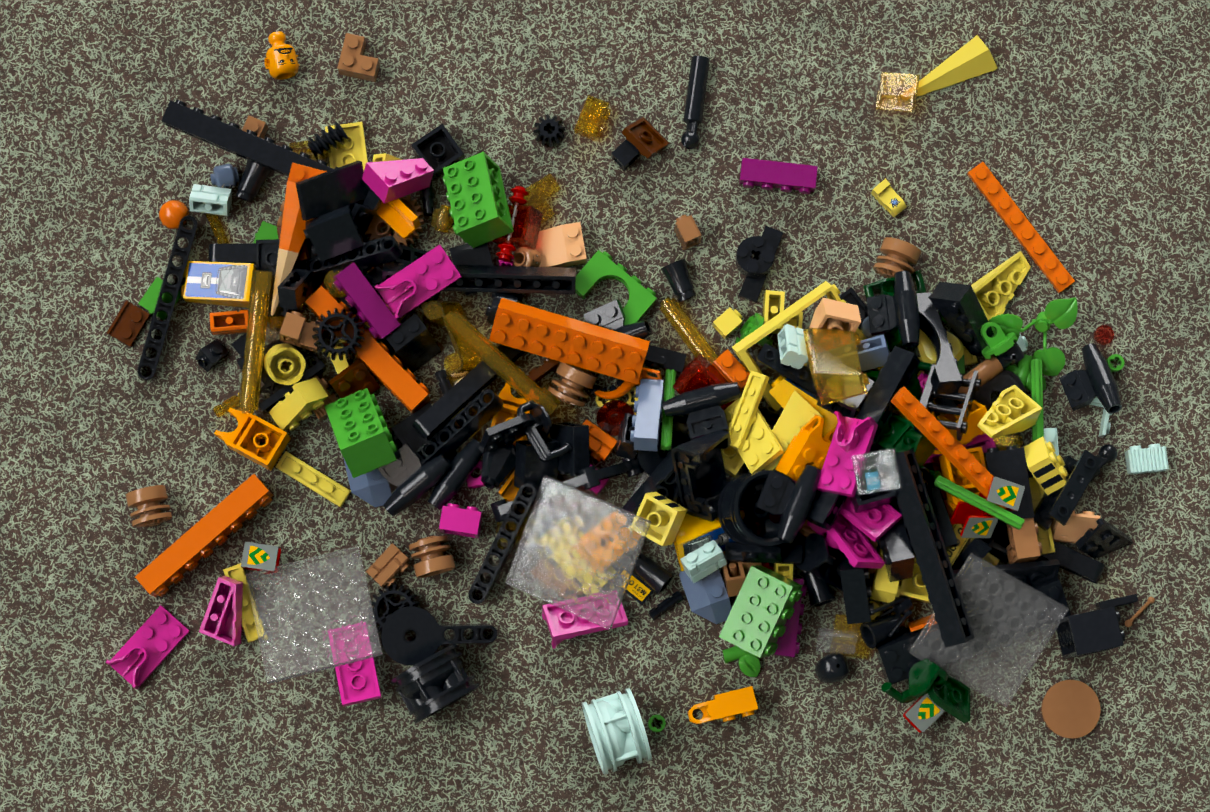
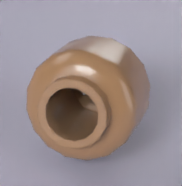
M520 247L513 255L515 257L513 259L514 266H540L541 255L535 248Z

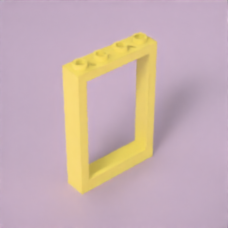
M825 281L732 346L747 372L753 371L763 374L747 349L821 297L826 295L828 299L846 303L844 299L841 300L838 296L840 291L836 285H831ZM857 328L852 336L853 340L848 344L867 338L862 333V330ZM767 383L763 397L770 407L778 411L782 406L769 393L772 387Z

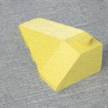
M1021 251L971 285L988 321L990 318L1004 313L1007 303L1014 296V291L1018 285H1021L1031 268Z
M1013 385L1000 393L977 427L990 438L1022 432L1036 424L1042 407L1016 385Z

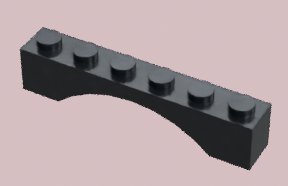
M931 292L917 293L920 329L931 340L937 357L930 379L935 395L958 393L960 385L963 384V376L959 373L957 359L953 356L952 345L948 342L947 331L942 325V317L928 298Z

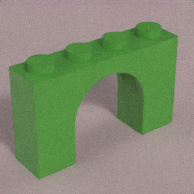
M598 250L576 275L575 293L584 300L599 282L605 279L618 280L626 286L629 292V300L623 308L626 317L625 325L639 322L657 302L656 293L647 287L645 289L640 285L642 282L633 275L631 277L626 273L627 269L620 263L616 265L612 261L613 258L604 251L602 253Z

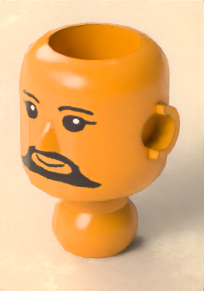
M278 31L269 34L268 41L272 47L266 52L265 68L269 70L271 77L277 80L295 76L299 70L298 55H296L293 46L285 44L286 35L283 32Z

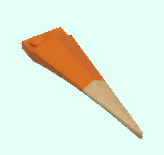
M293 162L286 186L271 316L274 315L279 304L277 287L291 273L306 238L303 231L306 229V221L302 220L296 183L327 172Z

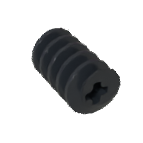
M334 122L335 129L327 126L328 133L322 129L321 137L317 133L314 134L315 140L308 137L307 145L316 160H318V153L323 157L325 156L324 150L331 153V146L338 149L337 142L345 145L344 138L349 141L343 128L337 122Z

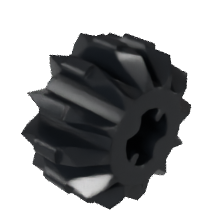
M547 114L546 120L540 117V123L534 124V127L537 129L533 133L538 135L536 141L542 140V146L549 142V146L553 147V141L556 144H560L559 138L564 139L565 137L562 133L565 131V127L562 126L563 121H557V116L555 115L550 119L549 114ZM547 128H551V134H548Z

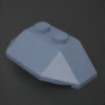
M344 459L351 493L375 508L384 506V503L392 495L390 484L378 469L353 478Z
M719 569L696 583L690 580L685 571H681L679 578L691 611L714 624L726 621L732 607Z

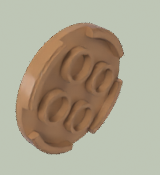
M1064 680L1054 684L1046 692L1041 704V714L1046 726L1058 736L1067 739L1080 738L1090 733L1096 727L1101 713L1100 702L1094 690L1087 684L1077 680Z

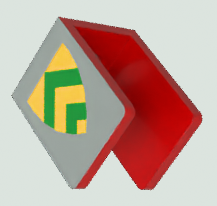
M994 476L992 477L987 497L981 492L979 496L988 502L1006 507L1005 510L1018 511L1025 486Z
M958 502L950 521L952 524H964L960 534L962 538H991L998 519L967 502Z
M245 542L241 567L248 570L278 573L281 549L278 546Z
M927 693L921 696L903 714V717L921 733L945 710L937 706Z

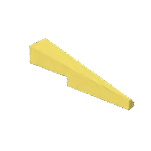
M976 35L902 94L901 97L904 101H908L909 99L926 95L929 92L964 82L967 79L997 70L996 63L988 47Z

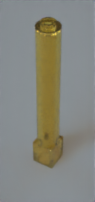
M253 270L239 400V409L244 414H254V411H258L273 278V273L268 271Z
M669 297L664 299L660 303L661 307L659 310L715 384L727 383L712 367L718 355L676 299H670Z
M457 310L454 313L449 311L443 318L445 320L443 325L527 402L532 400L542 405L549 416L554 412L561 402L545 387L540 388Z

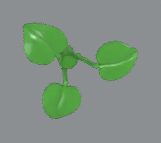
M1074 297L1056 299L1049 302L1045 307V312H1040L1037 318L1032 319V322L1022 328L1023 320L1014 314L997 315L990 318L988 322L998 324L1004 334L1014 332L1017 338H1019L1020 332H1024L1035 325L1039 332H1043V350H1036L1033 354V359L1042 360V374L1054 377L1063 369L1066 359L1060 349L1056 347L1047 349V331L1053 323L1059 329H1067L1074 324L1078 313L1077 299ZM991 326L992 331L995 335L996 330L993 326Z

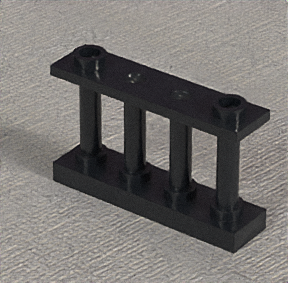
M932 364L920 403L930 413L939 412L960 416L958 422L938 421L946 429L956 430L957 440L961 441L963 433H967V419L976 391H979L981 387L978 371L974 370L972 379H963V384L960 385L969 387L967 394L950 393L935 395L930 380L935 364ZM938 397L964 401L963 408L934 404L933 400ZM914 426V431H916V432L922 434V433Z
M1084 450L1078 462L1069 455L1065 456L1063 461L1065 463L1064 468L1068 473V476H1066L1067 482L1064 487L1049 495L1044 493L1034 511L1035 517L1033 518L1034 523H1037L1044 531L1049 529L1054 519L1063 526L1066 525L1101 463V460L1089 451Z

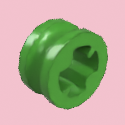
M1113 354L1107 358L1111 372H1118L1123 368L1124 359L1121 355ZM1116 358L1119 360L1117 361V363L1120 362V365H1117L1114 368L1112 367L1113 364H1110V361H1113Z
M653 715L648 721V726L653 732H661L666 725L665 719L661 715ZM654 718L662 720L663 724H660L662 726L660 729L652 727L651 722H654L652 721Z

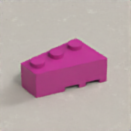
M423 158L367 162L362 180L385 204L430 187L434 170Z
M228 576L218 577L199 630L200 633L232 646L241 644L243 582Z

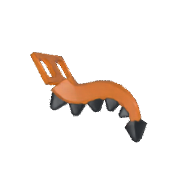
M642 367L638 384L618 380V388L612 385L610 386V391H607L606 387L599 390L600 386L594 385L593 389H589L591 395L595 394L603 399H617L627 394L634 386L640 385L641 379L662 380V376L658 370ZM647 372L655 373L657 378L647 375Z

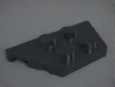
M1102 518L1096 521L1098 526L1094 530L1089 528L1085 535L1076 542L1078 549L1093 559L1100 558L1103 555L1133 544L1128 535Z

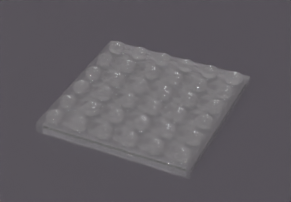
M544 476L505 583L610 630L651 521L551 477Z
M359 545L276 566L275 571L260 570L246 574L268 684L383 655Z
M971 553L957 574L956 581L975 638L966 643L945 648L933 613L909 653L922 661L924 659L930 660L943 668L949 676L1007 707L1061 623L1060 619L1064 618L1069 609Z

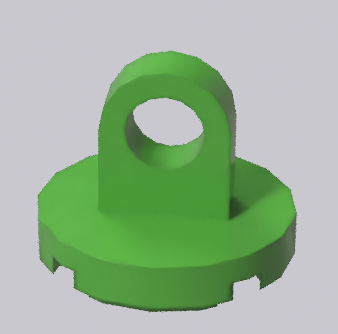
M758 313L749 317L740 329L741 337L736 338V343L761 327L764 317ZM766 336L757 343L762 346L767 343L771 346L773 340Z
M987 322L981 328V336L987 344L982 350L985 359H991L990 355L993 354L995 356L1001 355L1014 346V341H1018L1014 332L1004 334L1000 326L994 322ZM990 326H993L996 330L995 335L992 337H988L986 334V330Z

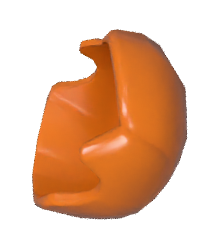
M169 200L160 208L159 219L165 227L178 229L181 219L188 216L189 210L183 202Z

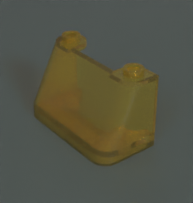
M432 300L421 304L427 322L434 321L439 327L446 326L455 349V353L448 355L444 360V367L450 383L465 377L482 361V357L461 304L456 301Z
M808 328L803 330L810 371L821 405L868 393L866 385L869 384L867 373L862 372L858 355V346L861 345L859 334H855L854 331Z

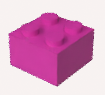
M448 503L447 506L442 507L439 530L441 533L479 539L483 518L482 512L476 507L467 506V509H461L457 504Z

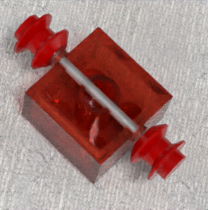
M515 186V188L510 189L513 196L508 198L513 203V205H508L514 232L492 240L501 249L496 255L499 257V260L504 262H510V260L515 259L512 252L520 247H529L534 250L536 248L543 214L533 206H522L527 203L524 196H528L529 193L526 191V188L521 186Z

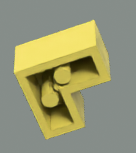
M765 291L763 298V325L784 311V291ZM801 311L771 333L778 334L786 324L802 329L803 312Z

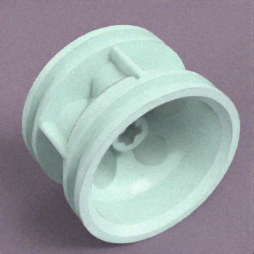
M630 688L625 689L624 694L617 691L615 694L596 700L592 699L589 705L587 702L582 703L590 738L604 775L608 774L609 769H612L613 772L617 771V767L623 765L629 759L636 758L639 764L642 763L643 758H646L647 761L652 760L646 731Z

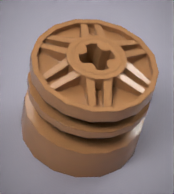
M886 237L883 239L880 247V252L885 256H877L876 261L878 263H874L873 270L885 278L895 277V273L899 271H909L910 274H914V268L910 265L918 263L921 250L906 241Z
M560 362L556 373L563 378L562 380L552 379L551 382L559 387L549 386L548 391L565 403L584 407L586 402L580 399L579 396L588 398L589 395L583 391V388L593 389L598 377L580 367Z
M165 485L145 487L125 494L128 507L138 509L130 514L131 518H138L132 521L133 527H152L173 518L171 512H165L170 509V505L160 504V502L168 499Z
M447 535L422 538L409 545L410 551L419 550V552L413 553L411 558H421V562L413 565L417 578L438 575L456 568L453 555H443V552L451 549L450 545L441 546V544L449 541Z

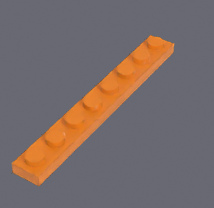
M982 162L970 170L967 175L1057 292L1060 293L1073 284L1075 280L985 163Z
M904 386L900 388L891 402L987 497L992 477L994 476Z

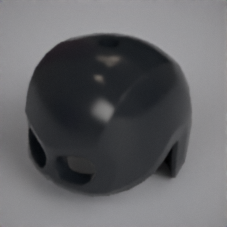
M830 653L816 663L815 673L823 683L839 682L849 674V664L843 654Z

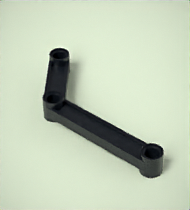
M637 454L634 460L623 458L621 459L623 463L596 470L595 466L587 467L578 471L579 476L540 490L535 504L582 486L584 490L596 487L601 484V480L622 474H627L629 478L643 473L644 470L638 462ZM503 499L490 504L496 523L504 521L513 501L508 502L507 499ZM522 504L517 505V510L525 508Z

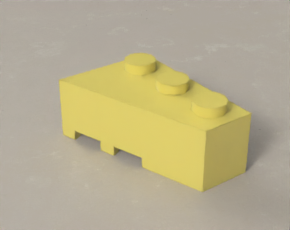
M316 377L294 384L292 386L293 392L291 394L287 392L284 395L285 399L283 401L280 400L270 410V415L283 431L287 429L290 431L294 430L300 425L299 421L305 420L312 415L311 411L313 409L316 410L324 405L323 401L328 397V394Z
M879 547L878 554L883 559L882 550ZM885 564L881 569H875L872 597L870 599L890 603L895 600V597L899 598L901 586L898 585L899 581L902 580L890 582Z

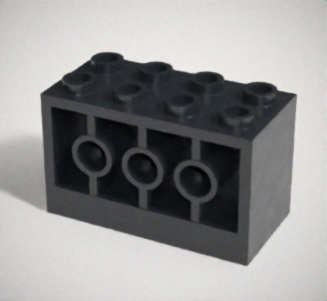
M1115 606L1067 616L1054 622L1063 660L1124 646L1125 635L1123 630H1120L1118 623L1121 621L1118 610L1115 611Z

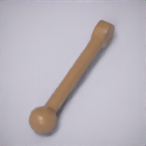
M1148 597L1147 602L1129 620H1126L1124 625L1131 627L1132 622L1150 604L1155 602L1154 597Z

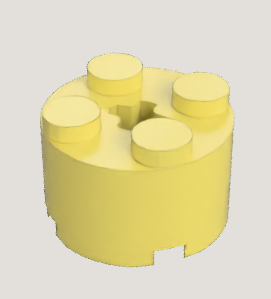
M288 343L277 344L265 354L264 368L274 382L282 385H292L302 378L306 363L303 355L294 346ZM284 361L287 362V363H286L287 367H285V368L282 366V365H283L282 362H284Z

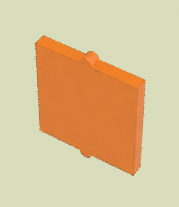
M934 614L907 624L910 631L913 632L937 622L935 621Z

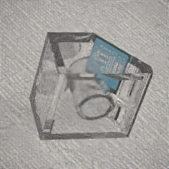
M895 449L852 456L858 495L902 488Z

